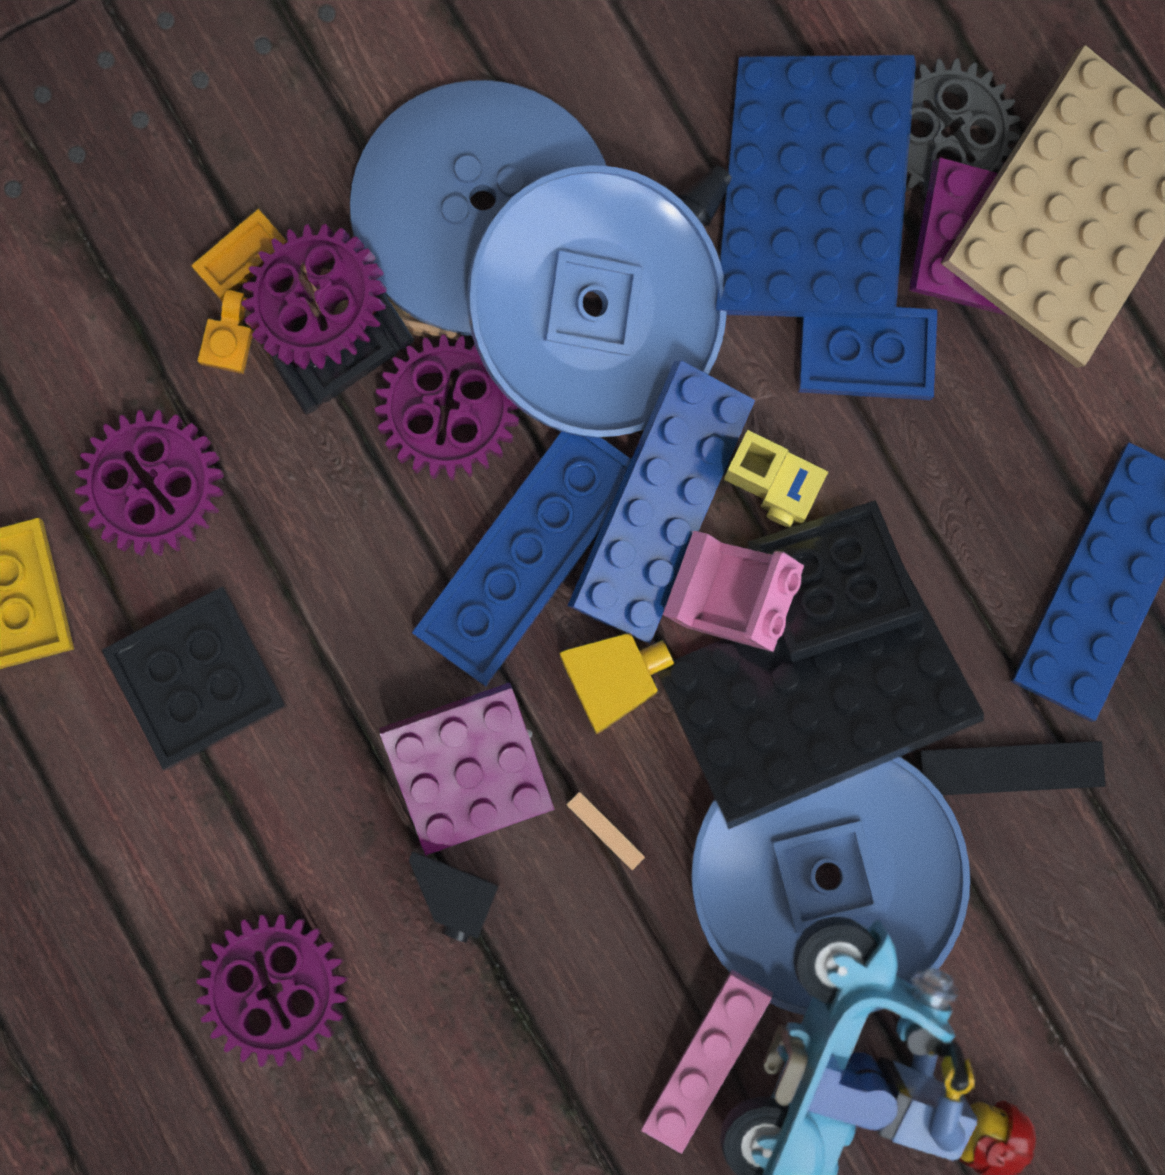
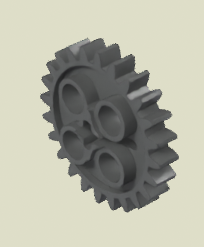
M955 58L948 70L945 69L941 59H937L933 63L932 73L924 64H920L915 70L916 79H914L911 119H917L924 123L927 135L925 138H918L910 132L906 192L915 185L920 186V200L922 201L926 198L932 163L936 160L938 153L949 155L955 162L999 173L1004 165L1001 160L1006 161L1013 151L1007 145L1014 144L1021 138V135L1009 131L1010 127L1020 121L1019 116L1007 115V110L1015 103V100L1007 99L1002 101L999 97L1006 85L1003 83L992 88L989 85L993 75L991 71L986 73L981 79L977 77V63L975 62L965 72L961 71V64L958 58ZM943 92H951L958 97L960 101L959 110H952L944 105L942 101ZM923 101L929 102L931 110L923 106ZM951 125L955 133L945 138L941 131ZM971 126H979L985 130L988 139L986 144H978L971 138ZM966 154L973 157V163L966 160Z

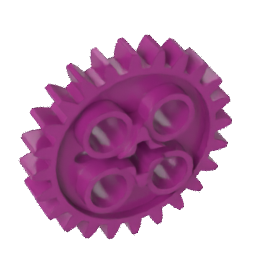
M307 224L303 230V237L300 238L289 229L287 230L288 243L283 245L277 239H272L275 252L270 255L260 251L258 254L264 261V265L262 268L250 266L248 269L257 279L256 282L243 284V288L253 295V297L242 301V306L249 312H252V314L244 319L245 323L252 329H256L252 336L260 344L265 343L263 349L272 356L278 354V358L287 365L294 359L300 368L306 369L311 358L312 362L319 369H323L326 356H330L333 361L340 364L341 350L347 349L351 354H357L353 343L357 338L369 343L370 338L364 331L366 326H380V323L372 313L373 311H381L386 308V305L375 297L387 291L386 286L381 281L376 280L384 274L383 270L377 263L372 264L376 257L368 248L363 250L365 245L356 236L350 239V236L342 228L333 234L328 225L323 224L317 235L310 225ZM335 261L333 269L329 273L321 275L322 268L327 263ZM304 262L308 280L318 289L314 292V295L301 271L300 266ZM294 278L291 288L286 292H280L282 285L287 280ZM314 297L327 321L328 329L326 331H323L322 318L319 311L311 304L314 301ZM349 300L346 310L341 314L334 315L337 305L342 301ZM307 317L308 320L305 327L298 332H294L296 323L300 319Z
M445 334L441 335L439 347L433 348L427 337L423 338L424 351L420 353L410 345L407 346V353L410 359L404 362L394 357L392 360L398 372L396 374L383 372L382 374L384 381L390 385V388L376 390L377 397L387 402V404L375 407L377 416L388 418V420L378 425L380 434L393 433L385 443L387 448L392 450L401 446L402 449L397 457L398 461L402 464L413 457L414 473L418 474L425 465H428L432 479L437 478L441 468L447 470L450 481L455 479L456 469L461 467L468 477H472V464L478 462L487 470L489 468L487 454L491 453L499 458L503 456V451L498 445L499 440L507 443L513 442V435L505 428L506 426H519V418L508 413V411L518 409V407L503 394L492 380L481 361L476 346L474 345L471 350L466 349L464 336L460 335L455 347L449 346ZM458 370L459 377L453 392L454 404L458 410H450L445 442L439 446L436 444L442 427L443 416L438 405H446L451 372ZM436 373L443 378L441 385L433 391L421 389L419 382L425 374ZM470 382H480L487 388L485 394L476 400L466 398L462 391ZM420 415H426L433 420L432 428L424 434H416L410 430L411 421ZM462 424H470L477 429L476 437L468 443H460L453 438L455 429Z
M142 410L137 411L136 423L131 424L124 415L119 416L121 429L115 431L109 425H103L104 432L108 438L102 441L91 437L90 441L97 449L95 454L81 453L80 455L90 465L89 469H81L75 472V475L87 481V485L75 489V493L80 497L89 498V501L81 505L79 509L85 515L96 514L88 523L89 527L93 530L105 527L101 539L107 543L113 541L118 536L117 548L125 552L132 542H134L135 553L139 556H144L148 545H151L156 555L162 556L164 543L167 542L174 550L180 551L179 537L184 535L192 542H195L196 536L192 528L198 525L201 528L208 529L210 526L202 516L205 512H219L210 502V498L223 496L224 492L219 487L212 485V482L223 478L224 473L220 469L210 468V466L215 464L220 458L216 452L203 453L211 444L209 439L203 436L194 440L198 429L192 423L181 431L182 419L176 414L170 419L168 424H166L165 415L160 410H156L152 422H149ZM163 443V456L155 462H147L145 460L146 449L151 444ZM127 452H132L141 467L154 478V484L174 507V514L169 515L157 497L145 488L146 483L126 460L125 454ZM118 470H127L128 479L126 484L119 489L112 490L109 486L111 475ZM181 477L190 478V491L182 497H174L171 492L173 483ZM145 504L154 505L155 514L153 519L144 525L137 524V510Z
M267 914L260 915L258 929H255L249 919L241 921L243 935L240 936L233 929H227L225 936L229 945L226 946L218 942L213 943L211 948L218 955L217 960L205 959L201 963L206 969L211 971L209 977L197 979L196 982L200 986L208 988V994L196 999V1003L210 1005L211 1009L210 1012L201 1018V1021H216L218 1026L213 1030L210 1037L215 1039L223 1034L228 1037L223 1050L225 1053L237 1045L242 1047L240 1053L241 1062H245L254 1052L257 1053L259 1067H263L269 1060L270 1055L274 1054L275 1061L278 1067L285 1065L287 1052L289 1051L297 1061H301L304 1059L303 1045H307L316 1052L321 1048L316 1035L320 1034L330 1038L334 1034L332 1028L326 1023L328 1019L340 1021L344 1016L340 1011L333 1008L334 1003L348 1000L347 995L336 991V986L348 981V976L335 975L334 968L339 966L344 960L343 958L329 959L327 953L334 946V942L330 941L320 946L316 941L320 936L321 929L315 928L306 935L303 933L305 920L302 918L298 919L292 928H288L286 914L279 915L275 926L271 925ZM281 946L291 948L296 954V966L290 972L280 970L275 964V952ZM257 951H261L264 956L265 967L272 983L280 982L283 986V991L277 994V999L291 1023L288 1029L282 1025L280 1011L273 996L265 997L262 989L268 986V980L255 958ZM239 964L247 966L253 973V984L248 990L239 989L232 981V972ZM296 990H306L313 996L314 1008L310 1014H300L293 1008L291 1000ZM254 1008L264 1009L270 1015L271 1025L265 1033L256 1032L250 1026L249 1016Z

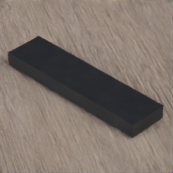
M1102 741L918 751L920 772L932 782L942 796L1106 787Z

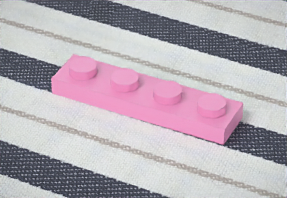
M734 970L730 971L645 1119L641 1131L679 1153H683L770 1003L773 992Z

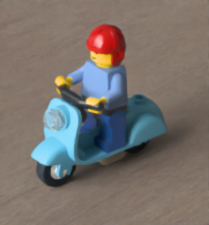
M833 916L818 920L806 928L796 942L793 964L798 981L807 993L813 997L801 1024L788 1023L787 1026L780 1024L774 1034L763 1062L764 1069L769 1074H776L781 1069L783 1061H785V1064L771 1098L760 1096L744 1100L730 1111L723 1122L720 1135L721 1148L726 1163L736 1175H837V1160L842 1148L851 1143L856 1126H860L866 1129L877 1130L879 1136L890 1139L895 1143L953 1161L959 1159L960 1162L973 1168L980 1175L1020 1174L1032 1162L1035 1156V1127L1028 1116L1013 1103L1003 1100L997 1102L994 1106L984 1102H976L969 1105L963 1094L973 1088L974 1078L969 1060L966 1059L965 1061L963 1050L948 1022L952 1012V1007L949 1004L951 1001H956L959 995V990L952 985L954 979L947 973L934 968H927L926 972L914 973L912 978L914 987L896 975L897 959L895 947L879 920H876L867 930L866 927L850 918ZM876 1007L890 1009L899 1015L897 1033L901 1040L906 1041L910 1051L914 1053L911 1068L880 1057L877 1063L867 1053H852L868 1014ZM938 1056L944 1058L941 1063L944 1083L936 1080L933 1075Z

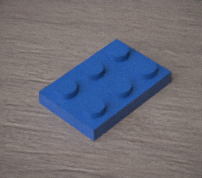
M896 307L895 319L802 317L798 392L932 400L935 382L937 310Z

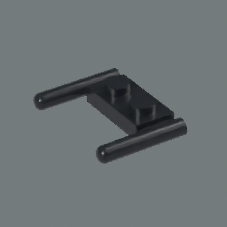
M385 293L375 296L386 305L385 310L375 311L376 313L373 314L380 323V326H366L364 331L370 338L369 343L357 338L353 342L357 354L353 355L347 349L341 350L340 364L333 361L330 356H326L324 368L319 369L310 358L306 369H302L299 366L295 367L293 362L289 365L285 364L278 358V354L272 356L263 349L305 415L317 410L323 402L326 404L398 354V350L404 349L414 342V337Z

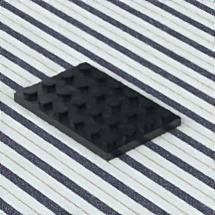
M909 574L908 577L923 609V620L794 662L790 659L782 635L778 638L774 652L722 639L673 660L674 665L657 672L660 683L728 830L984 721V712Z

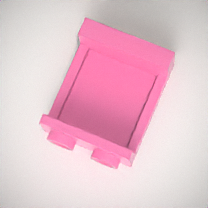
M693 531L663 615L685 628L774 652L778 638L784 632L786 616L793 596L799 590L804 566L783 552L775 551L771 555L721 543L709 534Z

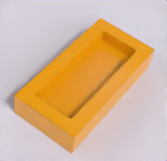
M258 209L191 266L223 302L226 290L237 291L254 276L248 270L250 266L262 268L264 261L258 254L260 251L270 255L275 252L272 239H277L283 245L288 242Z

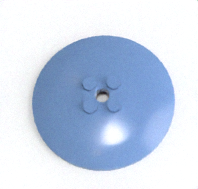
M487 80L447 84L422 93L404 103L378 127L369 139L358 161L351 187L350 214L353 235L358 237L365 245L363 250L368 248L376 257L372 264L377 263L384 273L376 280L381 281L386 286L387 291L384 292L385 295L400 309L425 324L460 335L472 336L467 308L468 277L477 244L496 212L519 190L541 177L570 167L585 165L606 166V163L597 145L585 128L564 108L535 91L518 85ZM487 191L494 196L496 202L488 210H478L472 206L470 198L476 192Z
M585 165L559 170L541 177L519 190L496 212L485 228L477 244L468 277L467 308L470 329L477 352L492 380L511 402L530 417L556 430L578 436L613 437L644 430L674 361L682 360L709 375L722 344L727 313L725 311H716L718 289L721 300L725 288L724 274L712 240L695 214L680 198L656 181L637 172L604 165ZM587 292L596 293L602 300V310L596 317L587 314L583 308V298Z
M897 757L729 830L714 800L702 821L693 852L691 876L695 910L704 935L717 958L729 972L734 970L773 992L771 1004L797 1014L805 1015L813 996L807 993L797 979L793 964L795 945L803 931L816 921L833 916L845 917L856 921L868 930L876 920H879L895 947L897 959L896 975L918 989L920 985H923L931 978L951 952L966 916L970 891V869L966 844L960 826L952 809L938 789L917 768L901 757ZM824 863L834 864L840 872L838 885L830 890L822 889L815 880L817 868ZM876 1007V1008H875L874 1010H872L870 1013L875 1012V1011H878V1010H881V1009H884V1008H882V1007Z

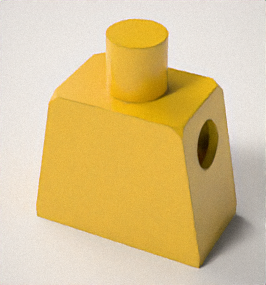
M631 633L572 648L560 653V659L595 734L604 731L653 697L658 690L651 675L674 665L663 640L639 651Z

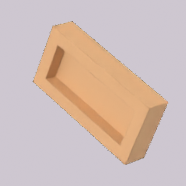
M580 792L567 804L631 870L645 858Z

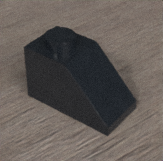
M412 852L409 858L410 865L433 920L444 925L441 933L464 943H467L469 935L478 939L500 885L421 853Z

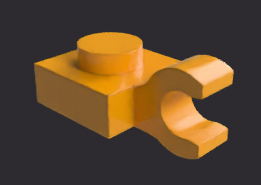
M226 290L222 303L221 321L207 320L198 362L201 365L244 374L253 337L252 334L254 333L251 328L242 326L246 313V308L242 306V301L248 299L244 298V293Z

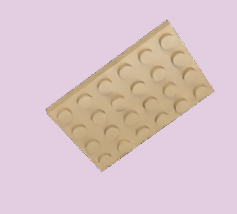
M1086 45L1077 49L941 262L943 266L1076 368L1087 364L1165 237V109Z

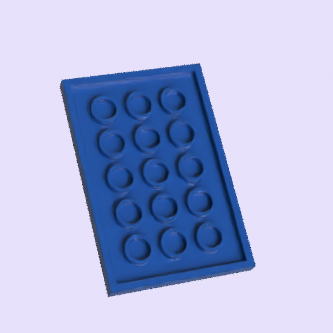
M914 55L739 57L728 172L732 179L727 187L720 259L725 288L721 300L718 289L717 312L725 311L727 312L726 315L895 319L916 67Z

